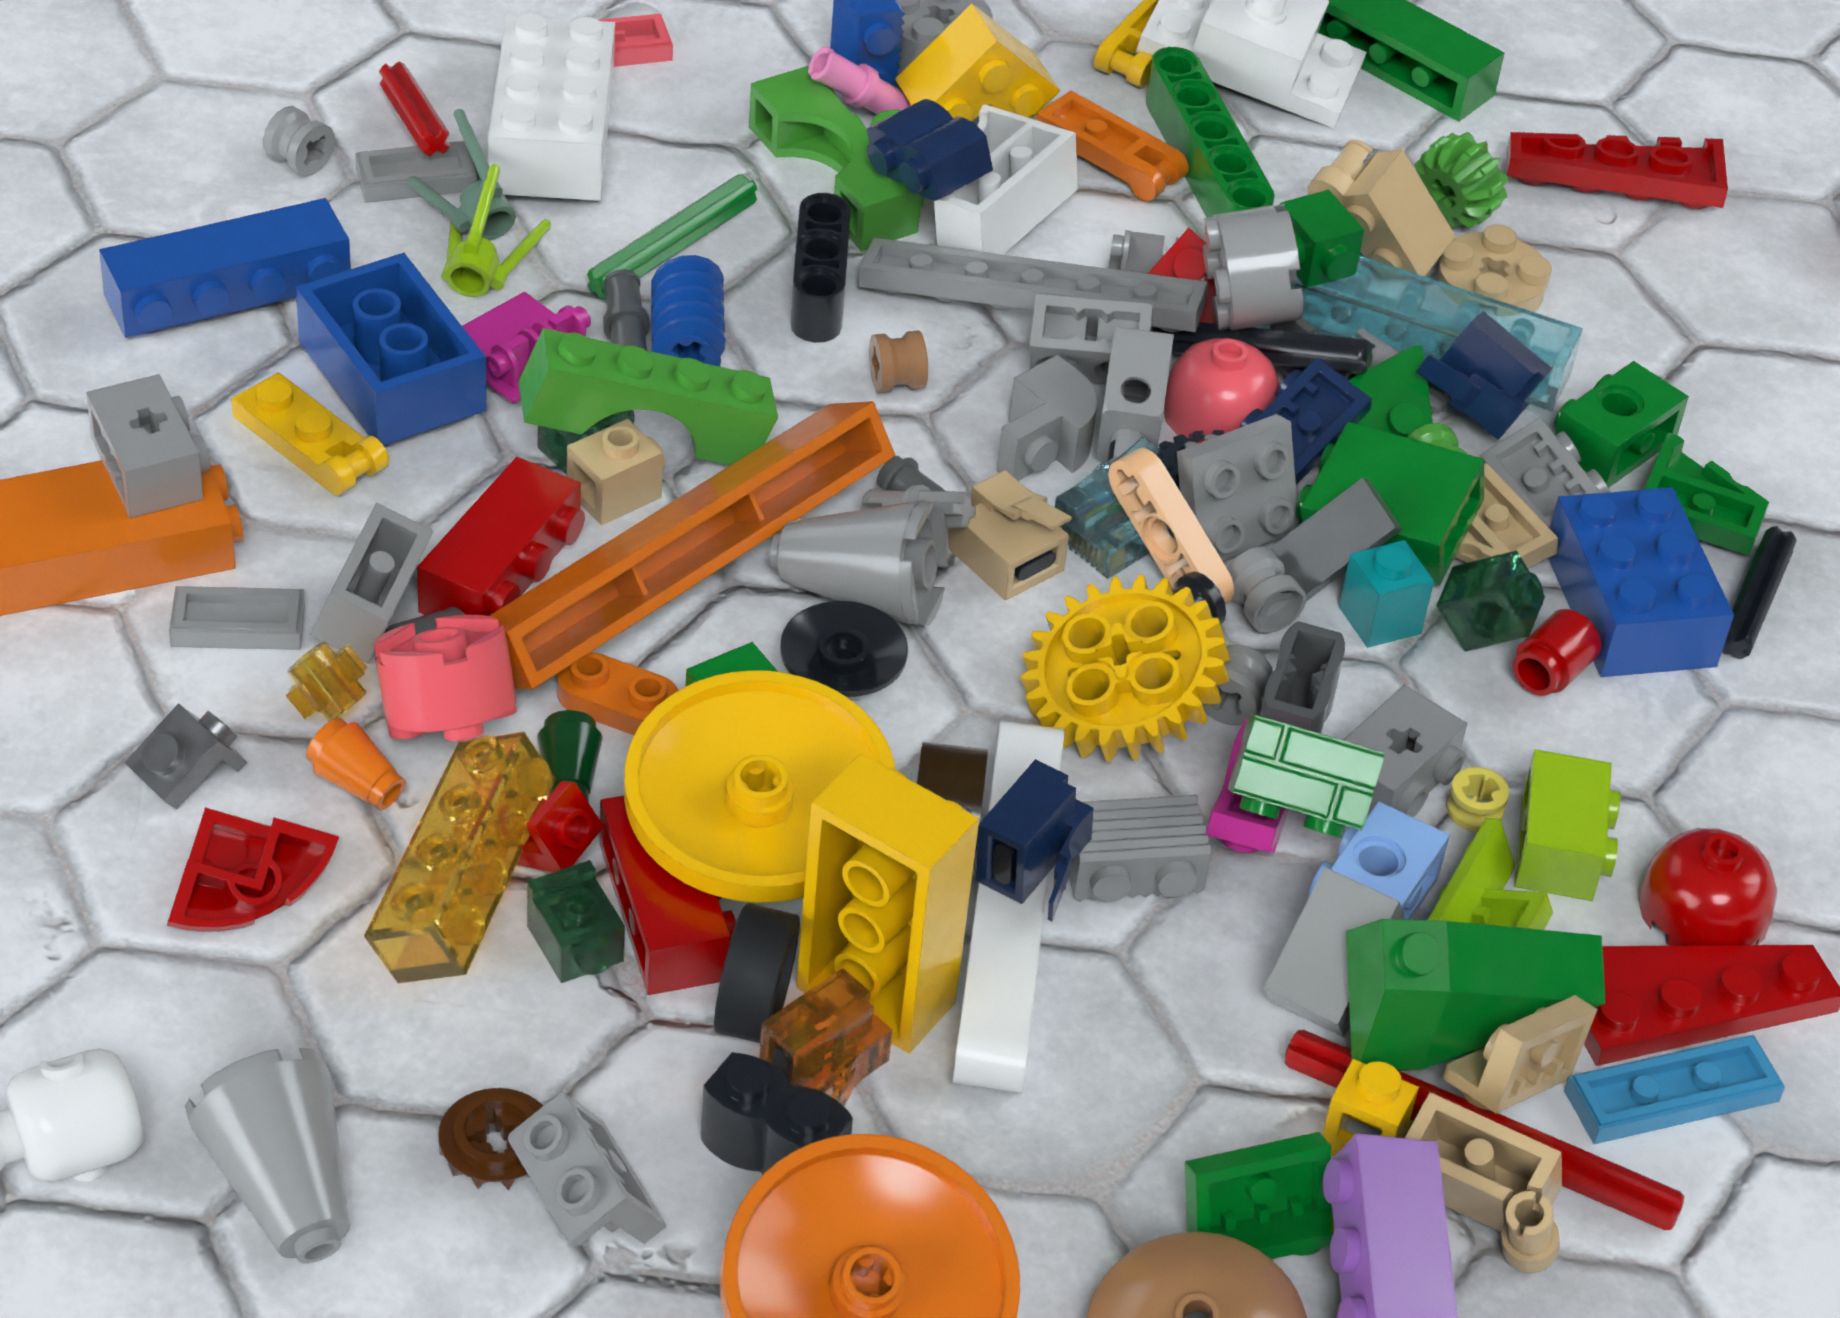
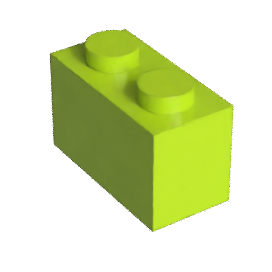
M1534 749L1522 791L1514 887L1593 901L1600 876L1611 877L1613 874L1618 850V838L1607 837L1608 829L1614 830L1621 800V792L1610 789L1612 763Z

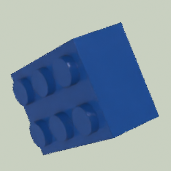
M405 253L296 286L300 344L369 436L376 437L383 446L486 411V356Z
M1673 487L1558 496L1549 528L1558 537L1557 553L1548 559L1570 609L1587 617L1594 624L1600 635L1601 652L1593 661L1600 677L1717 667L1734 613Z

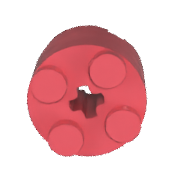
M483 615L435 618L436 629L427 630L416 635L415 625L411 623L392 629L374 641L375 661L389 737L393 739H408L420 736L426 732L443 731L444 738L448 741L469 740L484 733L483 722L504 718L517 712V700L504 625L499 627L498 619Z

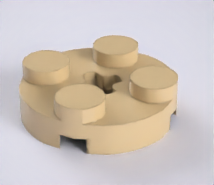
M1494 224L1486 227L1484 232L1464 234L1451 241L1438 259L1436 285L1442 297L1453 307L1464 313L1476 316L1477 308L1486 311H1496L1494 320H1516L1532 314L1540 307L1549 284L1552 266L1536 249L1517 239V234L1513 229L1504 225Z

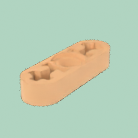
M1137 448L1113 462L1108 472L1112 491L1164 577L1169 579L1171 588H1174V583L1181 576L1188 572L1196 571L1211 579L1220 590L1225 605L1229 603L1234 596L1232 577L1158 456L1148 449ZM1166 524L1170 527V529H1171L1172 532L1174 533L1177 542L1174 540V538H1173V537L1171 536V534L1169 533Z

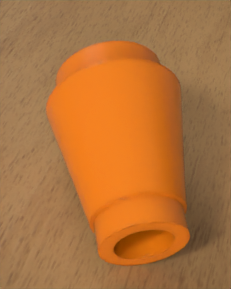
M335 718L329 721L315 734L307 747L306 758L313 764L315 775L368 804H372L380 811L392 805L404 790L405 779L397 773V770L356 722L348 724L342 718Z

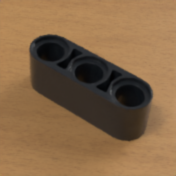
M831 193L809 195L801 201L799 206L790 325L791 330L797 337L814 343L827 342L836 338L841 332L843 322L851 210L844 198Z

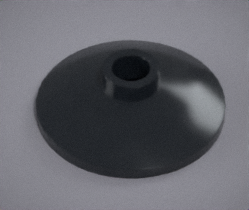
M830 601L802 610L787 623L781 636L780 653L782 661L790 674L817 681L833 688L846 697H857L880 691L892 684L901 675L907 662L908 643L903 630L897 622L879 609L857 602Z

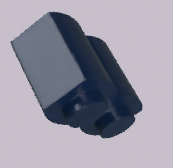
M923 99L867 128L870 142L867 147V154L874 169L881 175H886L897 182H903L912 193H918L928 200L937 201L993 171L987 136L984 132L966 118H953L945 108L932 100Z

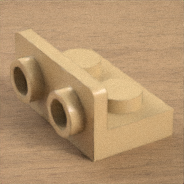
M1574 995L1547 1008L1542 1007L1535 1013L1511 1024H1503L1492 1034L1484 1048L1448 1063L1443 1079L1462 1091L1464 1098L1471 1104L1482 1109L1491 1110L1497 1114L1568 1080V1077L1574 1071L1597 1009Z

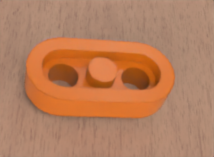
M593 652L588 653L557 673V698L566 710L584 712L593 717L598 723L631 735H635L638 727L658 704L679 691L677 686L664 676Z

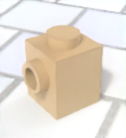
M625 419L567 445V477L581 482L580 505L601 526L662 498V470L665 468L663 451L652 437H646L629 419Z

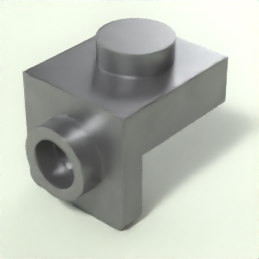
M178 703L126 760L125 764L164 802L177 810L221 760L238 772L247 761L230 746L238 736L224 722L209 710L199 719Z

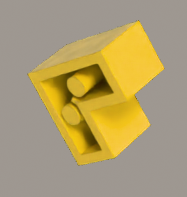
M972 3L895 78L911 105L923 99H929L945 108L953 118L963 117L971 122L979 115L983 104H991L996 108L1032 119L1061 91L1032 50Z

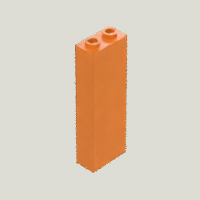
M102 460L0 479V616L236 569L234 543L243 541V529L237 506L235 504L226 506L224 502L228 500V488L222 465L210 464V470L201 473L203 500L129 518Z

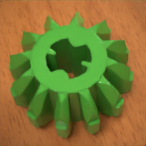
M1469 132L1459 136L1450 133L1446 137H1440L1429 146L1430 148L1414 164L1416 172L1453 229L1461 225L1471 228L1475 224H1481L1492 216V213L1508 197L1503 186L1509 178L1498 168L1501 158L1492 157L1488 152L1487 142L1484 141L1477 144Z

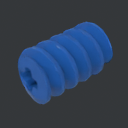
M697 255L679 256L666 261L656 270L651 280V352L678 358H693L702 363L720 366V357L725 351L726 340L724 275L719 266L710 259Z

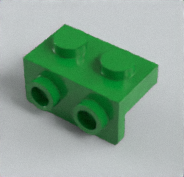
M1320 1132L1185 1161L1187 1232H1208L1232 1237L1258 1249L1271 1260L1289 1255H1311L1319 1252L1324 1247H1329L1334 1233L1332 1203L1327 1202L1324 1196L1323 1178L1325 1168L1331 1160L1330 1143Z

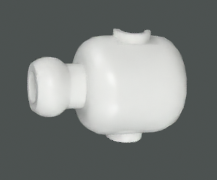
M98 1048L50 1062L39 1061V1065L16 1074L7 1084L5 1092L8 1108L0 1111V1171L6 1164L23 1159L30 1174L41 1181L53 1182L70 1177L83 1182L93 1181L107 1171L108 1165L130 1157L142 1144L144 1139L143 1124L130 1077L119 1056L110 1050Z

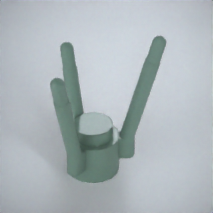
M456 109L454 117L471 155L477 181L469 184L460 195L461 205L458 209L416 176H410L408 184L424 199L446 215L458 232L463 233L471 228L489 165L465 112L462 109ZM498 182L496 183L497 186L482 237L488 240H495L503 236L511 229L516 219L515 211L503 195V190Z

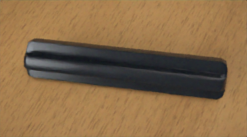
M1778 526L1770 527L1765 531L1732 607L1734 617L1722 651L1724 654L1732 653L1738 659H1743L1750 655L1793 554L1797 540L1792 531L1783 532Z

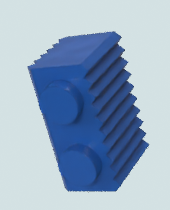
M833 0L830 48L835 53L856 65L867 64L878 71L880 79L896 88L899 85L895 78L899 75L898 70L901 68L898 62L902 59L899 55V52L902 51L899 44L903 41L900 35L904 32L901 26L905 23L902 19L905 12L898 0Z

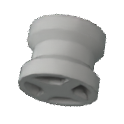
M294 106L284 107L278 111L269 121L263 136V148L266 154L280 162L287 161L292 170L303 176L313 175L321 170L330 158L335 144V136L331 127L318 120L310 121L307 113Z
M1232 644L1227 646L1230 660L1225 662L1229 681L1217 685L1222 701L1220 704L1202 705L1204 711L1213 719L1224 724L1238 726L1242 725L1245 719H1248L1250 713L1257 714L1261 704V697L1264 696L1266 683L1273 669L1268 660L1257 650L1244 645Z

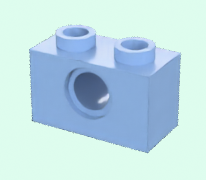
M1378 801L1366 818L1362 831L1348 827L1339 846V858L1334 864L1325 861L1320 866L1312 881L1308 896H1310L1324 867H1327L1399 901L1405 916L1404 920H1411L1439 879L1450 835Z

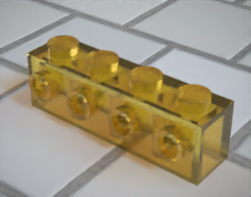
M525 732L500 736H483L476 740L458 742L364 935L397 983L467 974L530 836L526 828L527 823L545 802L555 781V777L551 773L547 762L540 756Z

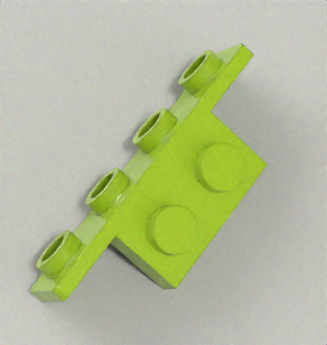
M1486 818L1473 841L1466 846L1463 859L1451 880L1442 888L1439 900L1428 920L1544 930L1553 914L1547 892L1503 890L1515 869V861L1501 820L1499 818Z

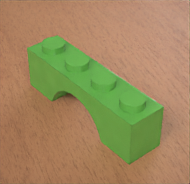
M809 66L751 83L749 128L775 157L811 159L821 162L838 172L835 175L834 194L844 198L850 206L849 239L860 251L867 250L873 238L897 240L918 233L920 209L923 206L924 197L918 193H912L903 182H897L886 175H881L874 169L867 154V147L870 144L867 128L863 125L859 116L853 114L838 99L832 88L810 78L811 76L808 73Z
M546 328L542 329L518 381L524 423L582 435L595 423L619 412L629 410L658 411L674 417L689 430L695 458L726 465H732L764 445L778 419L770 377L761 376L748 370L738 371L710 365L693 358H678L646 351L634 345L624 346L588 338L579 333H564Z

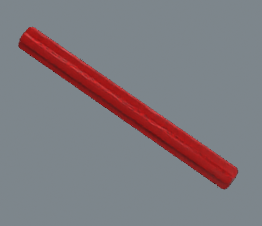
M1304 1029L1296 1031L1285 1053V1064L1289 1068L1335 1088L1338 1087L1352 1061L1350 1049ZM1398 1071L1402 1080L1419 1087L1410 1120L1413 1122L1431 1092L1562 1152L1563 1187L1663 1230H1671L1676 1224L1684 1205V1195L1681 1191L1504 1115L1479 1108L1460 1096Z

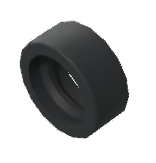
M747 903L742 908L730 940L719 984L714 1015L716 1033L765 1045L772 1040L784 1006L795 961L800 930V918L797 914Z

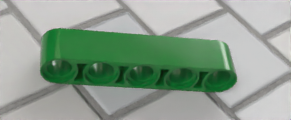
M1165 47L1156 51L1151 62L1146 105L1166 143L1179 150L1186 157L1189 171L1184 177L1206 217H1213L1214 214L1273 205L1275 199L1274 191L1200 59L1195 53L1181 47Z

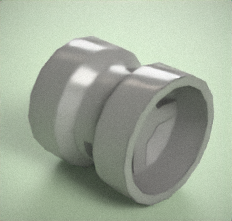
M1259 546L1248 549L1239 554L1228 565L1227 569L1234 583L1233 600L1238 604L1244 605L1245 617L1260 633L1280 631L1297 619L1305 608L1307 600L1305 591L1296 579L1290 575H1284V564L1269 547Z

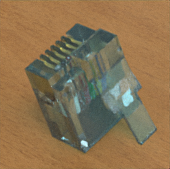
M1142 437L1116 460L1137 448L1148 449L1155 455L1160 453V449ZM1102 461L1089 476L1057 496L1055 508L1072 517L1071 521L1060 526L1069 534V550L1073 551L1075 549L1074 554H1080L1081 559L1085 558L1087 564L1091 562L1090 566L1092 568L1096 566V571L1109 579L1150 552L1112 491L1108 476L1111 464L1107 465ZM1166 524L1169 533H1170L1171 536L1174 538V533L1172 532V530L1170 529V527Z

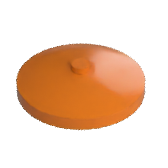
M851 1134L820 1140L793 1151L775 1163L757 1180L742 1200L728 1231L720 1263L719 1286L724 1318H1017L1020 1300V1271L1014 1242L1004 1218L986 1191L971 1175L953 1161L923 1145L886 1135Z

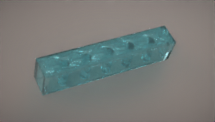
M1360 255L1356 275L1306 288L1297 277L1296 285L1291 286L1292 289L1302 288L1303 317L1316 328L1315 334L1348 338L1355 337L1359 339L1356 337V332L1360 328H1364L1370 334L1400 352L1413 345H1422L1424 361L1429 354L1441 359L1467 325L1484 311L1553 368L1526 401L1529 405L1553 412L1572 373L1583 332L1581 327Z

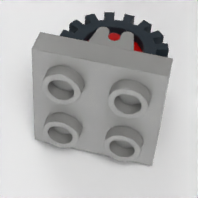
M1275 414L1225 434L1224 430H1213V433L1203 435V430L1194 431L1193 437L1187 438L1183 434L1173 437L1174 443L1165 440L1159 444V449L1152 451L1164 464L1222 561L1235 557L1248 549L1283 538L1299 526V520L1296 518L1297 494L1290 420Z

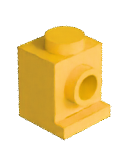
M1353 1059L1331 1098L1323 1137L1331 1145V1156H1335L1355 1135L1346 1131L1351 1119L1382 1131L1381 1136L1405 1138L1412 1123L1410 1117L1419 1087L1402 1080L1400 1073L1390 1064L1384 1062L1364 1064Z

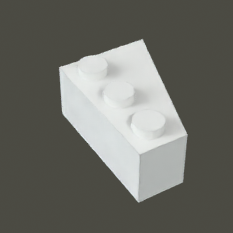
M983 104L979 111L978 127L987 136L993 171L934 201L937 246L1003 255L1078 190L1076 133Z

